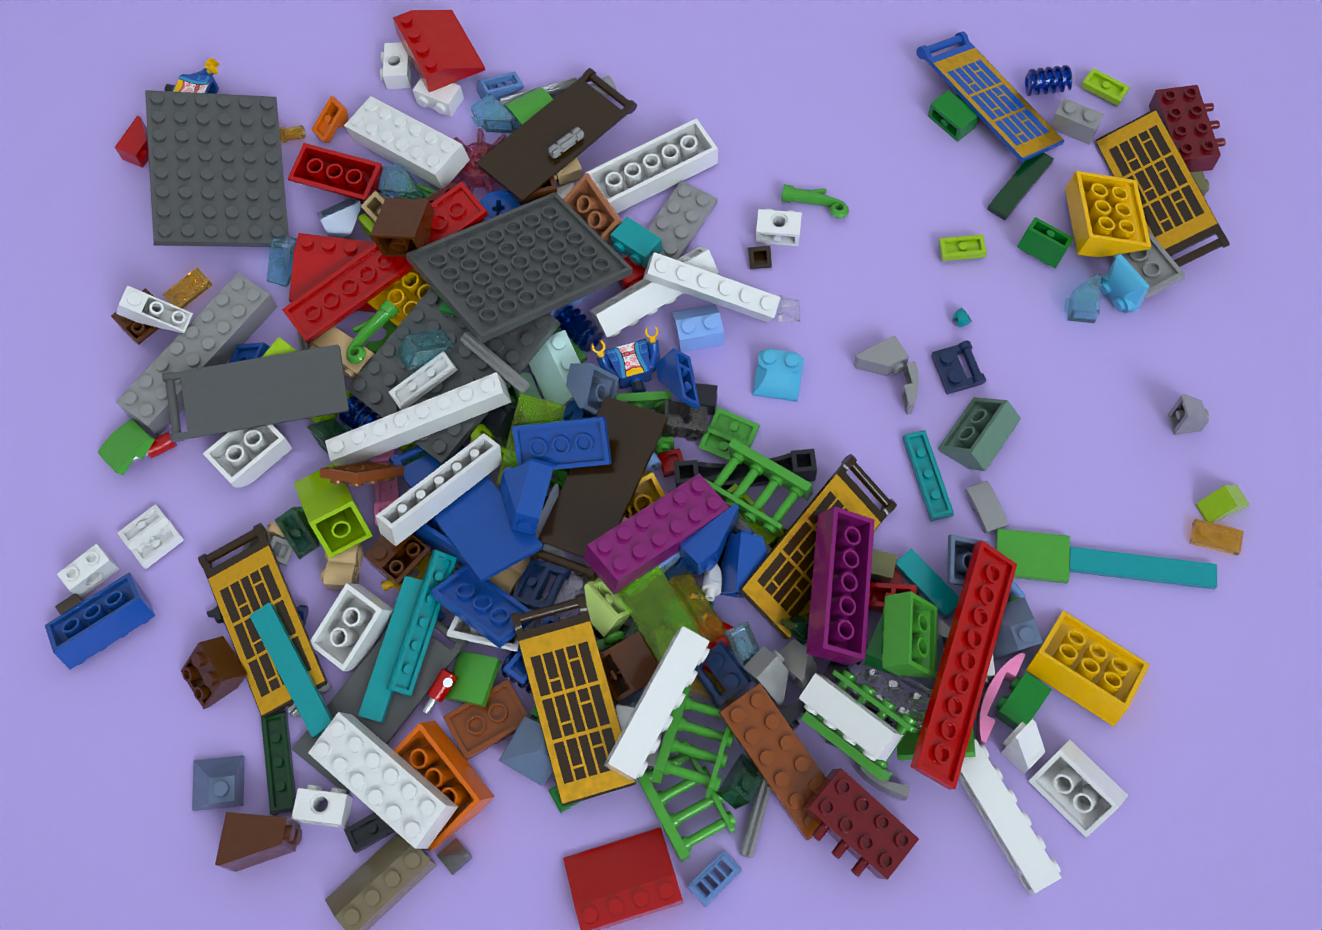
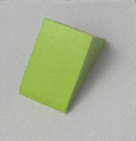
M1224 485L1195 504L1208 525L1250 505L1238 485Z

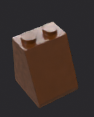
M385 198L371 232V237L383 256L406 257V253L429 244L434 214L430 201L424 198Z
M226 812L215 865L237 872L295 852L297 845L300 844L302 839L300 825L285 817Z

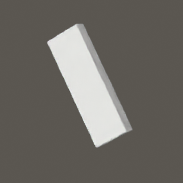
M442 351L391 389L389 394L401 410L406 409L458 369L447 354Z

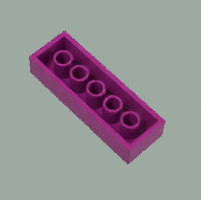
M697 474L587 544L584 560L615 595L680 551L679 544L730 507L700 474Z
M835 506L818 514L806 654L844 665H851L865 660L874 519Z

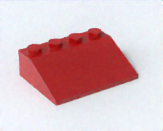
M411 10L393 17L396 33L428 92L486 70L453 10Z
M298 233L293 256L289 302L295 301L375 244V242ZM368 303L364 304L362 307L356 310L373 313L377 312V310Z
M661 827L563 858L581 930H602L683 904Z

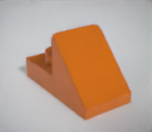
M330 96L311 130L323 142L330 143L338 127H345L344 125L349 121L347 108L334 96Z

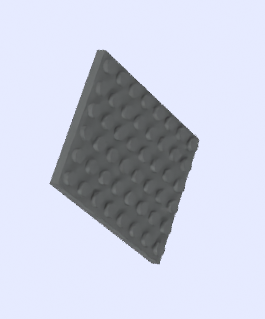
M145 90L153 245L289 247L277 97Z
M556 192L406 253V259L481 344L632 275L633 269Z
M432 288L426 292L346 388L382 418L401 411L389 394V391L442 351L447 354L458 370L409 407L496 373L494 369L460 341L461 336L465 332H470V330L457 316L443 314L439 311L442 299ZM547 313L483 344L520 375L561 324ZM500 375V377L505 381L508 389L511 386V384ZM488 412L413 442L441 464H444L454 456Z

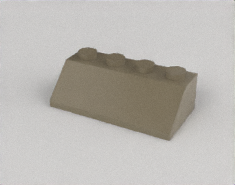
M397 833L328 896L325 901L334 917L345 930H369L437 865L423 849H415Z

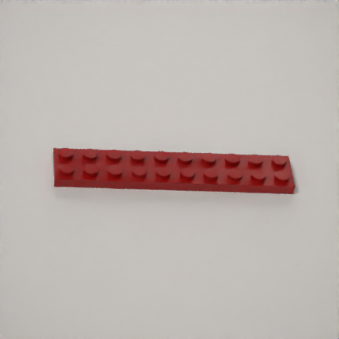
M460 182L431 203L434 214L429 244L474 226L488 216L487 211L463 182ZM375 243L287 305L282 311L309 345L414 268L407 261L406 257L383 256Z
M984 541L975 542L910 765L914 770L948 790L956 789L1017 567L1015 562Z

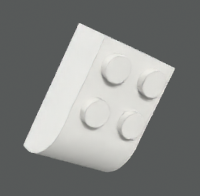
M273 425L228 432L207 449L203 455L232 486L240 488L258 479L293 448Z
M346 583L310 640L313 648L342 671H350L358 666L369 654L390 621L394 609L362 585Z

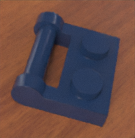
M968 340L952 347L934 351L931 354L947 395L976 387L986 382L985 375L980 372L971 351V342ZM957 355H964L972 378L967 379Z
M531 558L512 597L533 610L553 605L565 580L569 579L571 571L562 566ZM551 575H555L556 578L544 602L540 601Z
M723 641L714 646L709 651L704 662H701L694 669L698 672L696 677L714 701L712 703L716 708L752 682ZM704 664H707L726 690L724 694H721L702 668Z

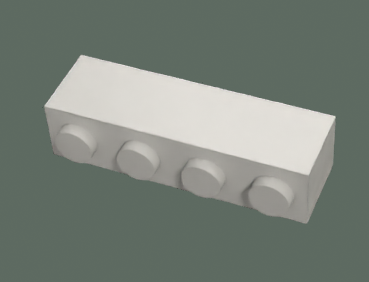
M815 673L799 697L805 703L804 708L813 715L819 714L825 718L823 720L825 725L833 730L838 728L844 733L842 737L854 746L856 744L864 749L862 753L873 761H876V759L886 761L903 736L823 675Z

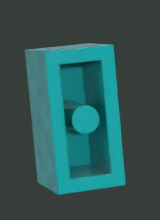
M626 217L611 234L613 249L617 253H623L629 257L635 265H641L644 268H647L649 259L654 252L660 254L663 251L662 239L629 217Z

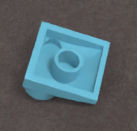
M1121 254L1116 256L1107 274L1099 279L1098 285L1101 293L1107 295L1113 302L1114 307L1124 313L1134 312L1140 308L1150 287Z
M774 349L760 351L753 396L797 402L804 358L795 352Z

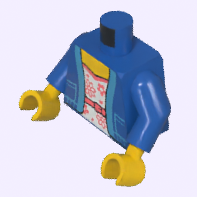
M209 58L203 70L192 74L180 75L176 85L166 84L164 91L217 94L219 87L212 75L218 73L216 67L220 63L213 58Z
M655 326L656 333L653 336L648 335L647 327L645 328V335L649 338L648 342L645 338L605 350V343L599 340L601 344L599 351L595 350L593 343H591L590 348L592 352L597 353L596 359L600 368L619 377L618 383L621 388L631 387L633 393L645 392L646 387L644 383L652 380L651 373L656 371V363L660 359L659 343L656 340L658 328Z

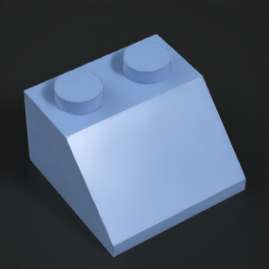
M716 304L672 312L680 352L724 345V330Z

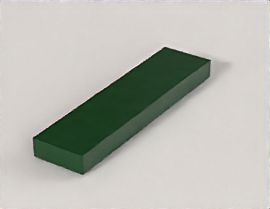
M1042 153L1026 160L988 205L987 210L1006 220L1053 163L1054 158L1046 153Z
M284 711L274 713L267 718L261 717L271 815L293 811L296 799L288 713Z

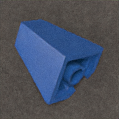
M530 458L523 461V464L514 468L510 466L503 470L499 491L501 492L512 530L536 534L554 464Z
M739 530V533L729 536L720 566L723 580L719 595L744 598L739 592V588L768 554L763 536L754 535L752 530Z

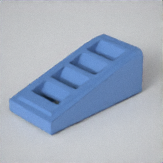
M514 71L478 80L477 92L483 103L487 105L523 89L524 85Z
M723 851L687 888L707 907L742 869ZM722 860L733 870L730 874L719 864ZM714 868L725 877L723 881L712 872ZM708 875L718 885L715 889L705 879ZM700 883L711 892L708 896L698 887Z

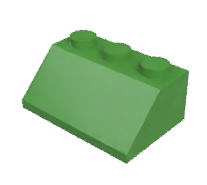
M911 591L885 596L882 668L895 675L936 679L938 607Z

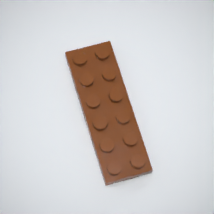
M758 683L719 711L718 714L804 839L808 841L813 837L812 833L819 824L801 808L826 777L761 683Z

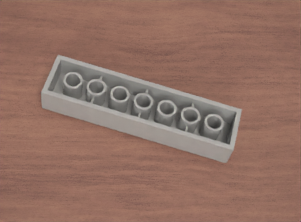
M237 273L191 321L185 333H180L116 401L118 406L128 416L158 437L170 424L166 385L162 380V374L226 364L232 357L236 345L244 344L277 308L271 295ZM181 379L175 381L179 414L184 409Z

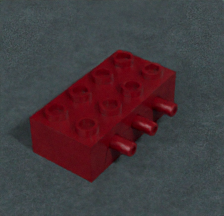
M1198 85L1156 90L1149 104L1150 111L1153 109L1157 110L1190 172L1213 170L1221 156L1218 147L1225 146L1226 144L1225 138L1215 139L1212 130L1218 129L1220 122L1218 120L1209 121L1207 112L1214 110V104H1204Z
M842 768L833 769L801 808L819 824L812 833V836L817 841H820L828 832L839 842L831 852L834 857L840 859L844 852L848 850L858 860L851 869V872L857 877L861 875L865 868H868L877 878L888 880L919 840L915 834Z

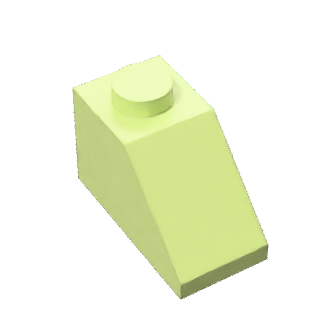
M600 578L586 583L584 586L586 605L591 623L603 637L618 631L632 614V611L617 594L614 595Z

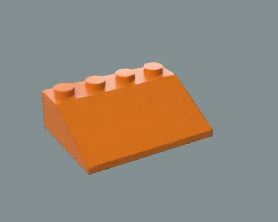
M436 721L419 723L394 749L399 756L458 806L428 847L430 851L436 849L463 827L495 797Z

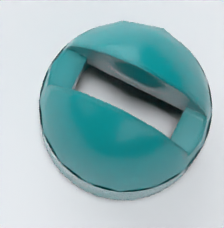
M962 307L953 314L952 321L959 320L955 324L958 327H964L972 322Z

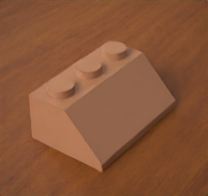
M586 173L563 200L612 247L611 234L622 223V220L589 173Z

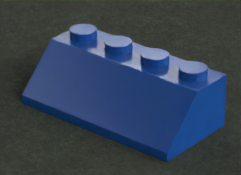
M129 572L47 623L45 629L53 653L71 670L75 666L84 663L99 651H103L113 642L125 637L135 628L147 623L155 616L149 600Z

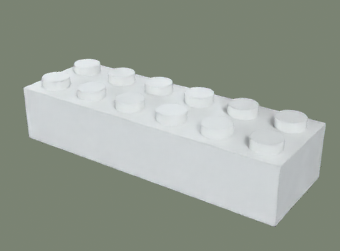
M372 96L366 100L344 125L354 142L440 189L449 185L470 160L461 143Z
M696 118L586 173H589L615 212L619 213L678 184L680 181H684L718 164V148Z
M684 626L675 633L603 766L628 780H634L636 777L643 776L649 764L645 760L648 755L656 752L661 742L658 739L659 734L664 732V730L667 731L674 718L670 715L672 710L680 707L686 694L682 693L684 688L691 685L698 672L694 670L695 667L704 662L710 649L706 648L709 640Z
M338 712L308 752L415 849H428L458 808L454 802L352 714Z

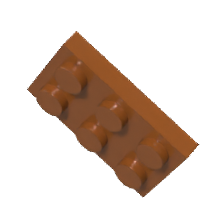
M372 461L320 468V478L330 479V483L334 484L349 482V486L354 487L363 486V482L377 484L379 480L394 481V477L404 475V466Z
M507 679L491 689L485 708L465 703L444 715L443 718L466 760H469L514 734L523 717L529 718Z

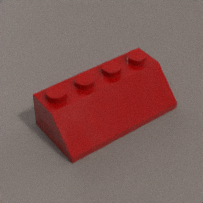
M303 143L287 179L295 183L366 201L374 191L380 194L387 175L381 163Z

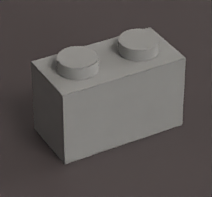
M1063 98L1055 113L1051 127L1059 133L1090 145L1104 114Z

